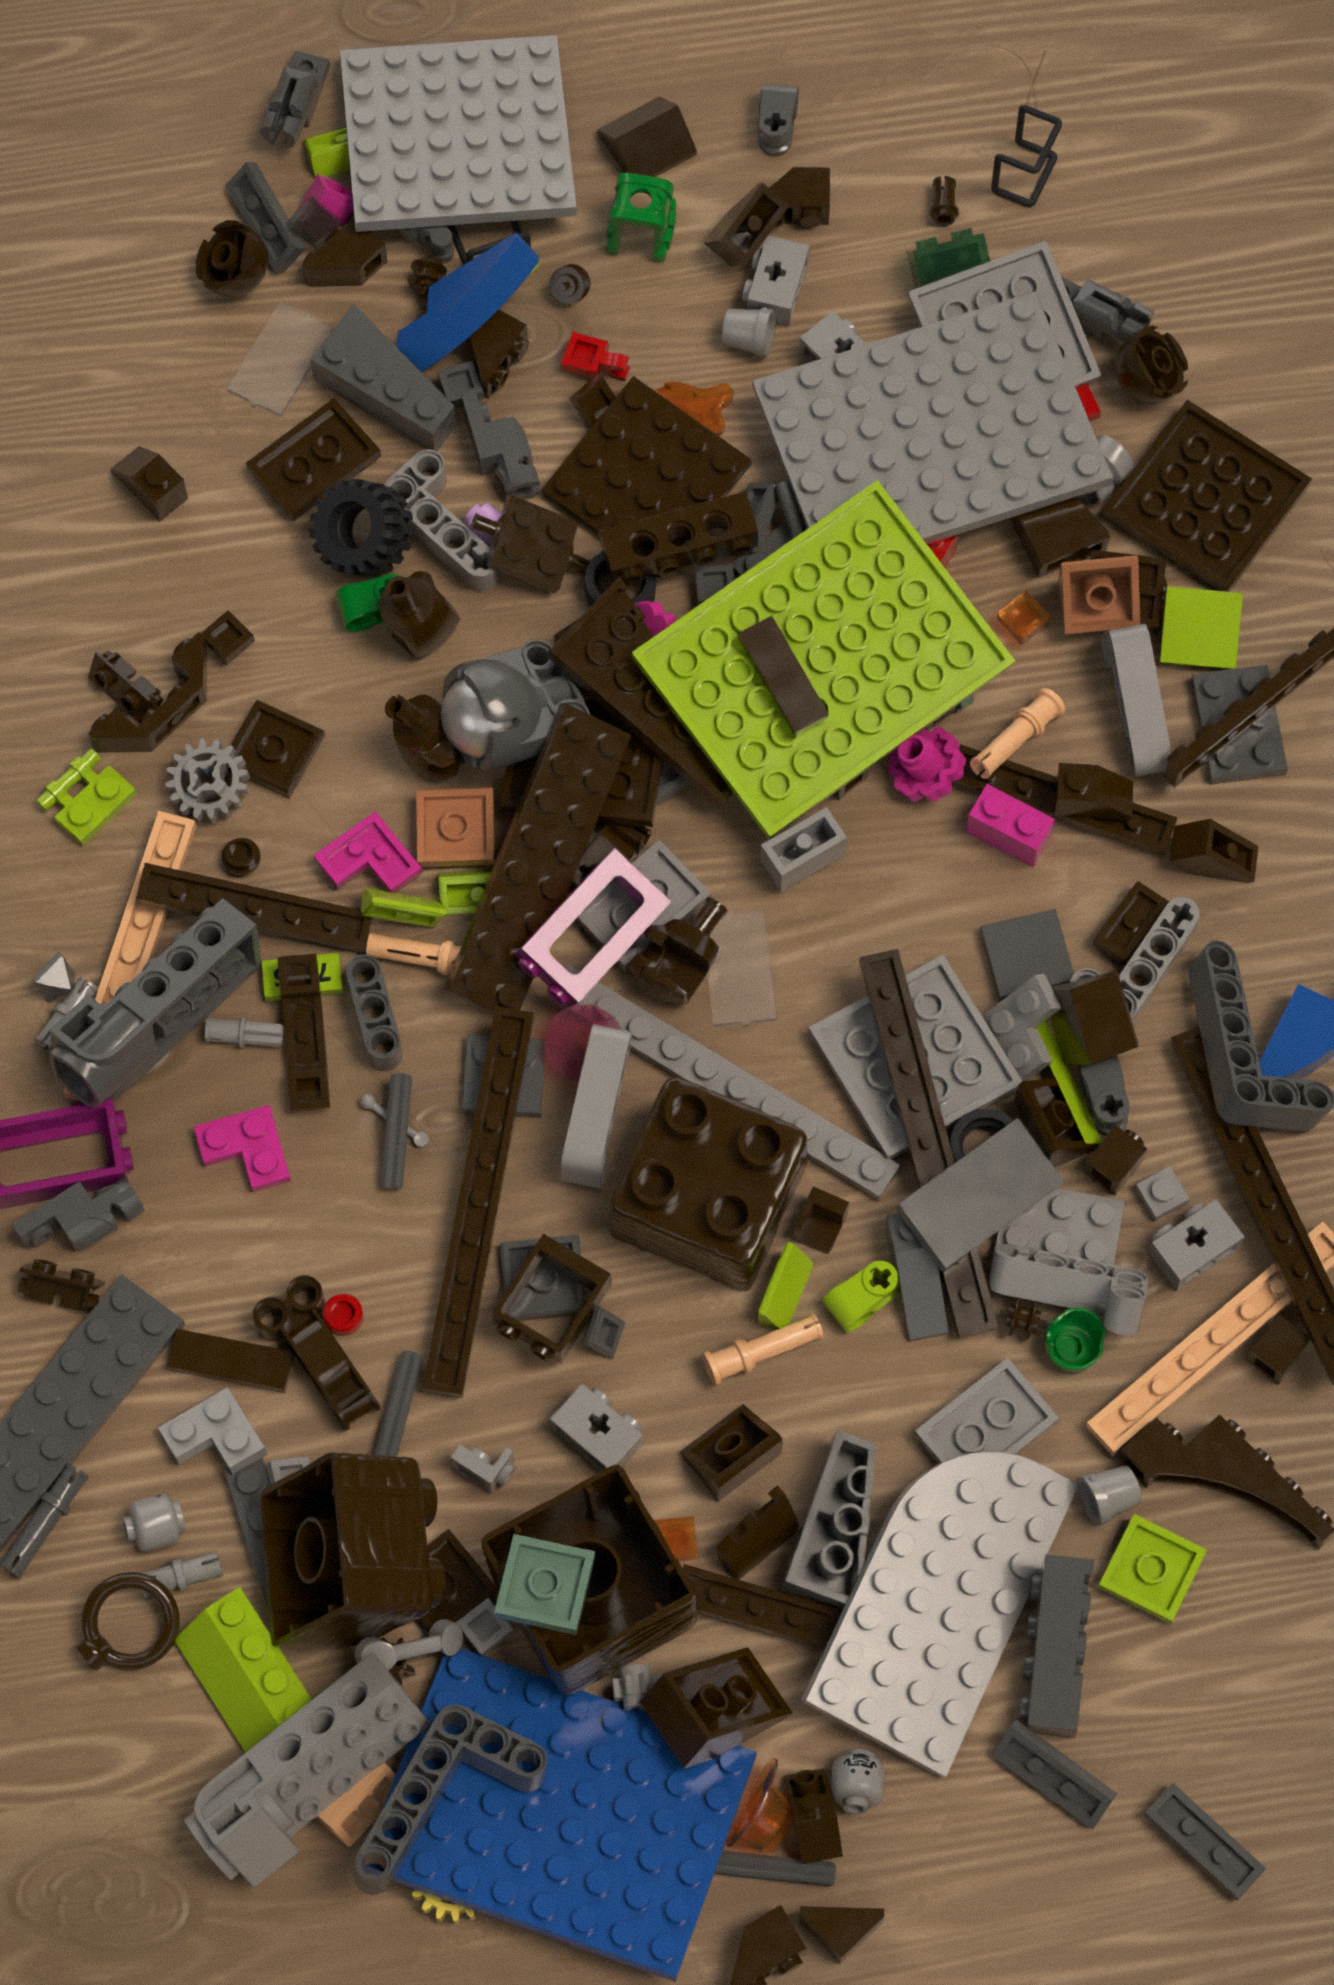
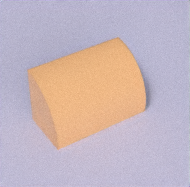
M383 1763L354 1785L351 1790L344 1793L323 1810L316 1818L350 1848L379 1817L396 1774L387 1764Z

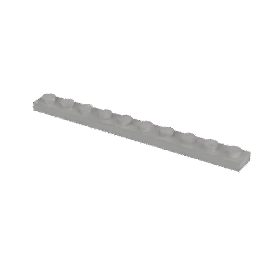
M571 965L566 969L574 975L580 972ZM599 982L573 1007H569L567 1004L560 1005L548 995L550 1002L591 1027L593 1024L631 1031L632 1042L630 1050L670 1075L689 1080L797 1126L807 1136V1158L878 1201L900 1170V1164L887 1159L879 1151Z

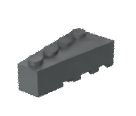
M354 304L310 359L315 381L426 449L438 451L456 428L454 405Z
M840 1430L832 1437L779 1586L780 1590L804 1599L839 1608L842 1613L866 1562L867 1535L869 1534L870 1498L872 1496L876 1453L875 1443Z
M1045 1554L1040 1574L1032 1575L1030 1599L1037 1600L1036 1615H1028L1026 1639L1034 1641L1032 1655H1025L1023 1680H1030L1029 1696L1021 1695L1019 1720L1026 1721V1727L1035 1734L1075 1738L1078 1730L1083 1673L1080 1672L1081 1666L1084 1664L1087 1641L1084 1626L1087 1625L1088 1613L1090 1611L1091 1595L1088 1592V1583L1094 1572L1095 1560Z

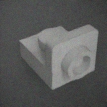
M459 1445L451 1456V1464L454 1470L491 1494L498 1484L504 1487L516 1470V1466L513 1465L514 1452L507 1447L494 1466L490 1464L491 1458L475 1447H471L468 1450Z

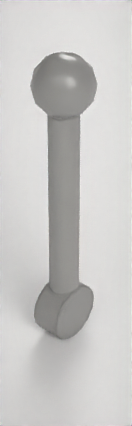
M366 1094L362 1096L360 1104L363 1108L372 1109L387 1120V1110L376 1103L373 1095ZM408 1126L407 1135L413 1139L414 1145L422 1149L427 1147L429 1144L428 1135L425 1132H416Z

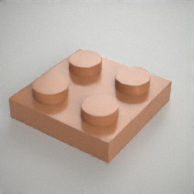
M493 788L416 790L417 863L421 867L495 865Z

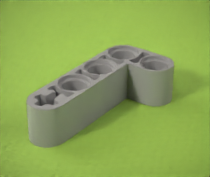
M422 450L387 480L385 486L398 491V494L410 495L406 499L408 504L404 510L412 512L413 519L408 521L409 526L414 527V535L412 536L469 588L476 592L490 591L496 586L499 579L498 570L486 566L491 548L435 498L443 491L447 482L444 458L435 450ZM428 469L437 471L433 476H423L421 474ZM428 517L436 519V522L429 525L422 524L420 521ZM453 541L463 543L461 547L456 549L447 547V544Z
M1140 624L1107 630L1101 635L1102 654L1106 667L1112 669L1132 775L1138 777L1165 772L1168 764L1166 760L1172 752L1147 625Z
M1177 897L1166 905L1119 975L1133 1025L1194 936L1200 917V910L1192 899ZM1181 916L1185 917L1187 920H1182L1177 927L1176 933L1172 931L1174 920H1178ZM1162 945L1170 953L1165 956H1159L1151 950V947ZM1083 968L1072 975L1070 982L1102 974L1091 968ZM1135 975H1141L1149 981V984L1137 986L1131 982L1130 978Z
M596 1024L592 1026L562 1154L561 1177L563 1182L598 1189L602 1188L607 1167L609 1140L631 1048V1031Z
M1000 1244L995 1247L988 1279V1287L999 1294L1067 1308H1085L1093 1313L1104 1315L1103 1325L1107 1330L1126 1336L1135 1335L1139 1332L1148 1286L1147 1275L1133 1268L1012 1244Z

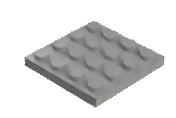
M1047 241L908 291L907 297L920 327L1035 291L1075 388L1095 382L1101 378V373Z
M941 955L906 974V981L945 1128L948 1129L954 1126L963 1115L976 1109H985L1016 1092L1018 1084L1022 1082V1079L945 956ZM867 995L810 1026L808 1033L882 1154L887 1159H894L908 1151Z

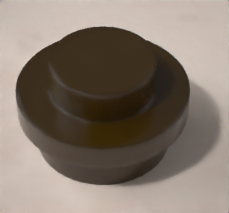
M233 839L226 844L222 851L223 865L227 871L234 875H248L255 871L260 864V850L256 843L250 839Z

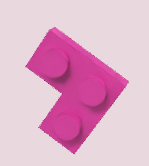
M376 811L313 855L314 861L337 889L368 867L387 891L396 893L422 874L421 866Z
M270 1105L194 1126L205 1167L243 1156L253 1192L291 1182Z

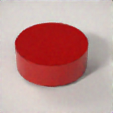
M335 1295L326 1302L323 1309L324 1322L329 1330L336 1335H351L363 1323L364 1314L362 1306L352 1295Z

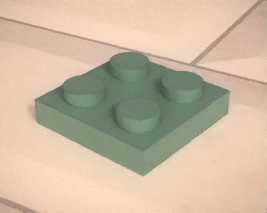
M514 1534L494 1611L495 1618L576 1635L595 1560V1551Z

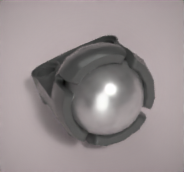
M538 639L530 640L523 647L461 663L446 676L442 692V726L447 738L470 766L480 768V770H498L513 763L539 756L560 703H567L589 714L585 701L575 682L546 657L548 651L552 648L549 643Z

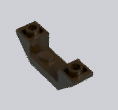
M200 632L191 639L186 638L181 641L171 657L175 672L186 683L177 684L169 692L167 700L159 708L149 710L141 718L138 727L117 708L108 715H101L93 723L88 734L92 747L98 753L152 752L207 701L208 651L204 636Z

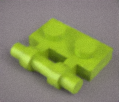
M89 749L81 758L76 756L69 763L70 768L57 781L51 780L44 787L45 792L36 800V803L45 812L55 803L60 805L63 809L54 817L56 823L82 846L87 844L137 795L136 789L110 765L98 775L92 770L101 760L100 756L93 749ZM81 779L87 786L72 798L67 792Z

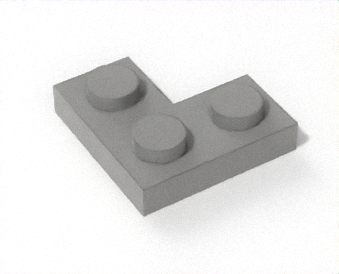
M1045 974L1034 975L984 1014L995 1038L1022 1081L1031 1079L1053 1062L1036 1029L1037 1026L1062 1008Z
M228 1387L158 1427L179 1465L213 1445L216 1446L232 1474L268 1455L264 1445Z

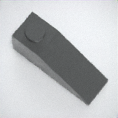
M899 1213L887 1215L885 1230L892 1263L898 1273V1291L909 1342L948 1335L949 1330L938 1266Z

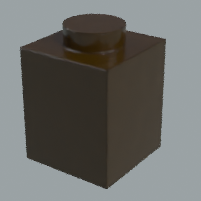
M1115 1125L1087 1160L1084 1173L1116 1196L1144 1161L1147 1148L1143 1146V1140L1135 1132L1129 1129L1123 1131Z

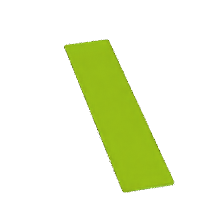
M1045 1020L1036 1029L1053 1061L1049 1064L1085 1143L1101 1144L1102 1138L1068 1065L1063 1063L1057 1041L1047 1020Z

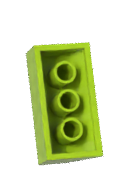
M240 1587L205 1608L176 1638V1644L245 1753L312 1701L279 1647L272 1644L269 1631Z

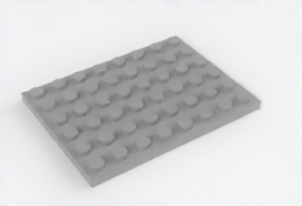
M1035 291L752 381L753 390L807 529L876 480L880 482L926 544L1111 486L1113 483L1112 474Z

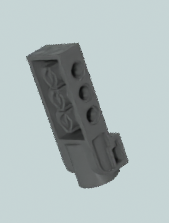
M222 898L215 906L206 908L198 917L197 922L186 932L176 935L170 946L158 958L153 957L150 959L136 978L130 983L127 982L120 986L114 998L107 1004H100L87 995L50 1028L54 1049L49 1053V1063L54 1076L73 1096L92 1108L99 1107L105 1100L117 1098L125 1093L262 966L257 924Z

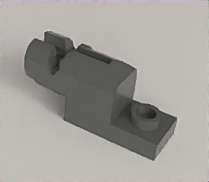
M294 50L289 67L283 68L277 88L270 100L268 112H266L260 128L261 136L267 142L274 145L280 130L283 129V135L286 137L284 147L290 148L299 139L303 127L309 128L330 68L329 59Z
M1061 277L1084 334L1100 342L1105 334L1124 342L1136 331L1150 326L1154 311L1138 302L1132 303L1129 297L1114 292L1090 279H1087L1083 287Z
M476 390L461 394L463 413L481 474L495 473L505 492L506 498L511 494L525 500L538 495L541 491L537 471L533 466V457L525 431L514 417L491 421L486 402L479 404Z
M124 1177L115 1183L94 1191L95 1196L90 1198L82 1184L78 1182L21 1218L12 1226L25 1248L32 1244L35 1246L43 1244L54 1235V1230L60 1227L76 1251L85 1249L112 1231L118 1230L115 1215L119 1214L129 1222L144 1212L145 1209L139 1197Z

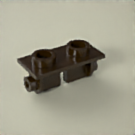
M106 651L101 655L99 652H96L88 678L93 681L98 689L104 691L118 703L125 713L131 715L140 723L141 718L148 712L149 707L157 709L164 701L160 696L161 691L143 676H140L133 682L129 679L136 675L137 670L127 663L120 654Z
M34 1259L33 1264L29 1263L20 1267L19 1272L28 1274V1278H21L18 1292L25 1294V1298L53 1304L56 1290L62 1291L59 1306L86 1313L89 1309L93 1310L99 1303V1295L93 1294L94 1289L96 1290L105 1285V1281L94 1279L95 1273L92 1271L72 1268L71 1273L56 1270L57 1264L51 1261Z

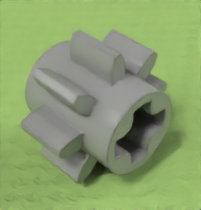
M648 1664L624 1666L619 1669L620 1678L611 1679L614 1702L623 1701L624 1711H630L632 1708L643 1711L644 1708L640 1701L660 1678V1674H651L650 1665Z

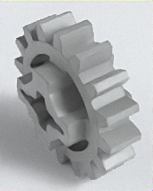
M203 738L199 739V748L193 749L188 743L185 744L187 754L183 757L175 753L173 757L178 764L177 767H167L166 769L168 775L174 778V780L165 783L168 791L175 792L171 795L170 800L174 806L181 804L179 810L185 817L193 811V817L196 822H201L204 814L209 816L212 823L217 821V813L220 812L227 818L231 817L229 810L231 805L239 808L243 806L238 798L239 794H249L248 787L242 783L250 779L249 772L241 769L246 764L243 757L237 756L234 758L236 751L232 745L222 750V743L219 739L214 740L212 747H208ZM210 758L206 761H199L201 759ZM229 768L232 771L231 787L226 784L225 777L229 774ZM185 774L190 778V785L186 788L188 791L186 794L183 786ZM204 777L208 779L214 778L215 780L212 784L207 782L202 784L201 782ZM218 800L213 803L205 804L207 801Z

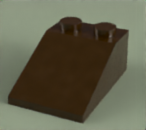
M748 1647L663 1673L640 1701V1704L684 1769L718 1757L785 1720L793 1713Z

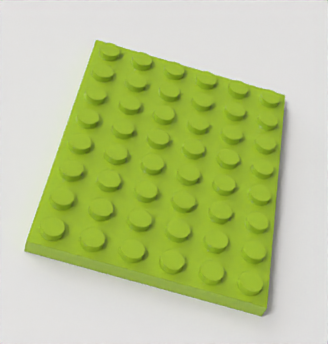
M878 480L631 653L632 659L768 839L774 837L897 749L912 735L918 734L1015 663V659ZM770 616H773L829 714L827 719L795 736L737 637L739 632Z

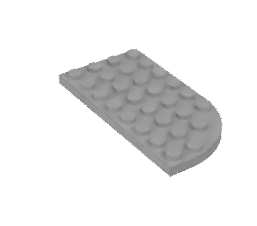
M978 1452L951 1458L922 1473L901 1493L888 1513L801 1702L938 1777H946L1029 1596L1032 1575L1039 1574L1045 1554L1049 1552L1078 1488V1484L1031 1459L1004 1452Z

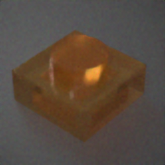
M1027 590L1000 610L997 615L999 622L1021 645L1051 622V616Z
M694 1516L654 1520L678 1561L698 1559Z

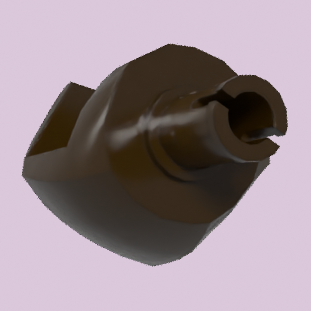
M415 571L409 577L396 576L391 578L387 582L386 588L378 602L380 616L393 632L391 635L393 639L416 658L427 655L441 646L454 632L460 621L455 608L436 589L432 576L424 571Z
M426 694L417 695L408 700L401 695H397V698L392 696L385 705V714L393 719L395 742L405 763L419 777L431 781H442L456 776L460 765H463L466 761L444 732L440 703Z
M707 897L691 924L680 919H672L664 925H650L644 932V935L650 940L649 945L641 954H636L629 969L639 982L638 988L646 994L655 996L667 1003L674 1002L686 1005L719 955L720 947L710 938V935L722 917L728 912L727 908L717 900Z

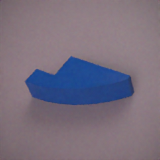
M516 232L432 284L428 288L427 313L398 331L397 348L420 372H423L462 344L495 314L539 262V256Z
M1300 984L1297 985L1259 1061L1263 1076L1302 1079L1334 1057V1000Z

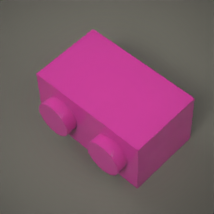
M987 784L968 815L966 832L1034 867L1052 837L1055 819Z

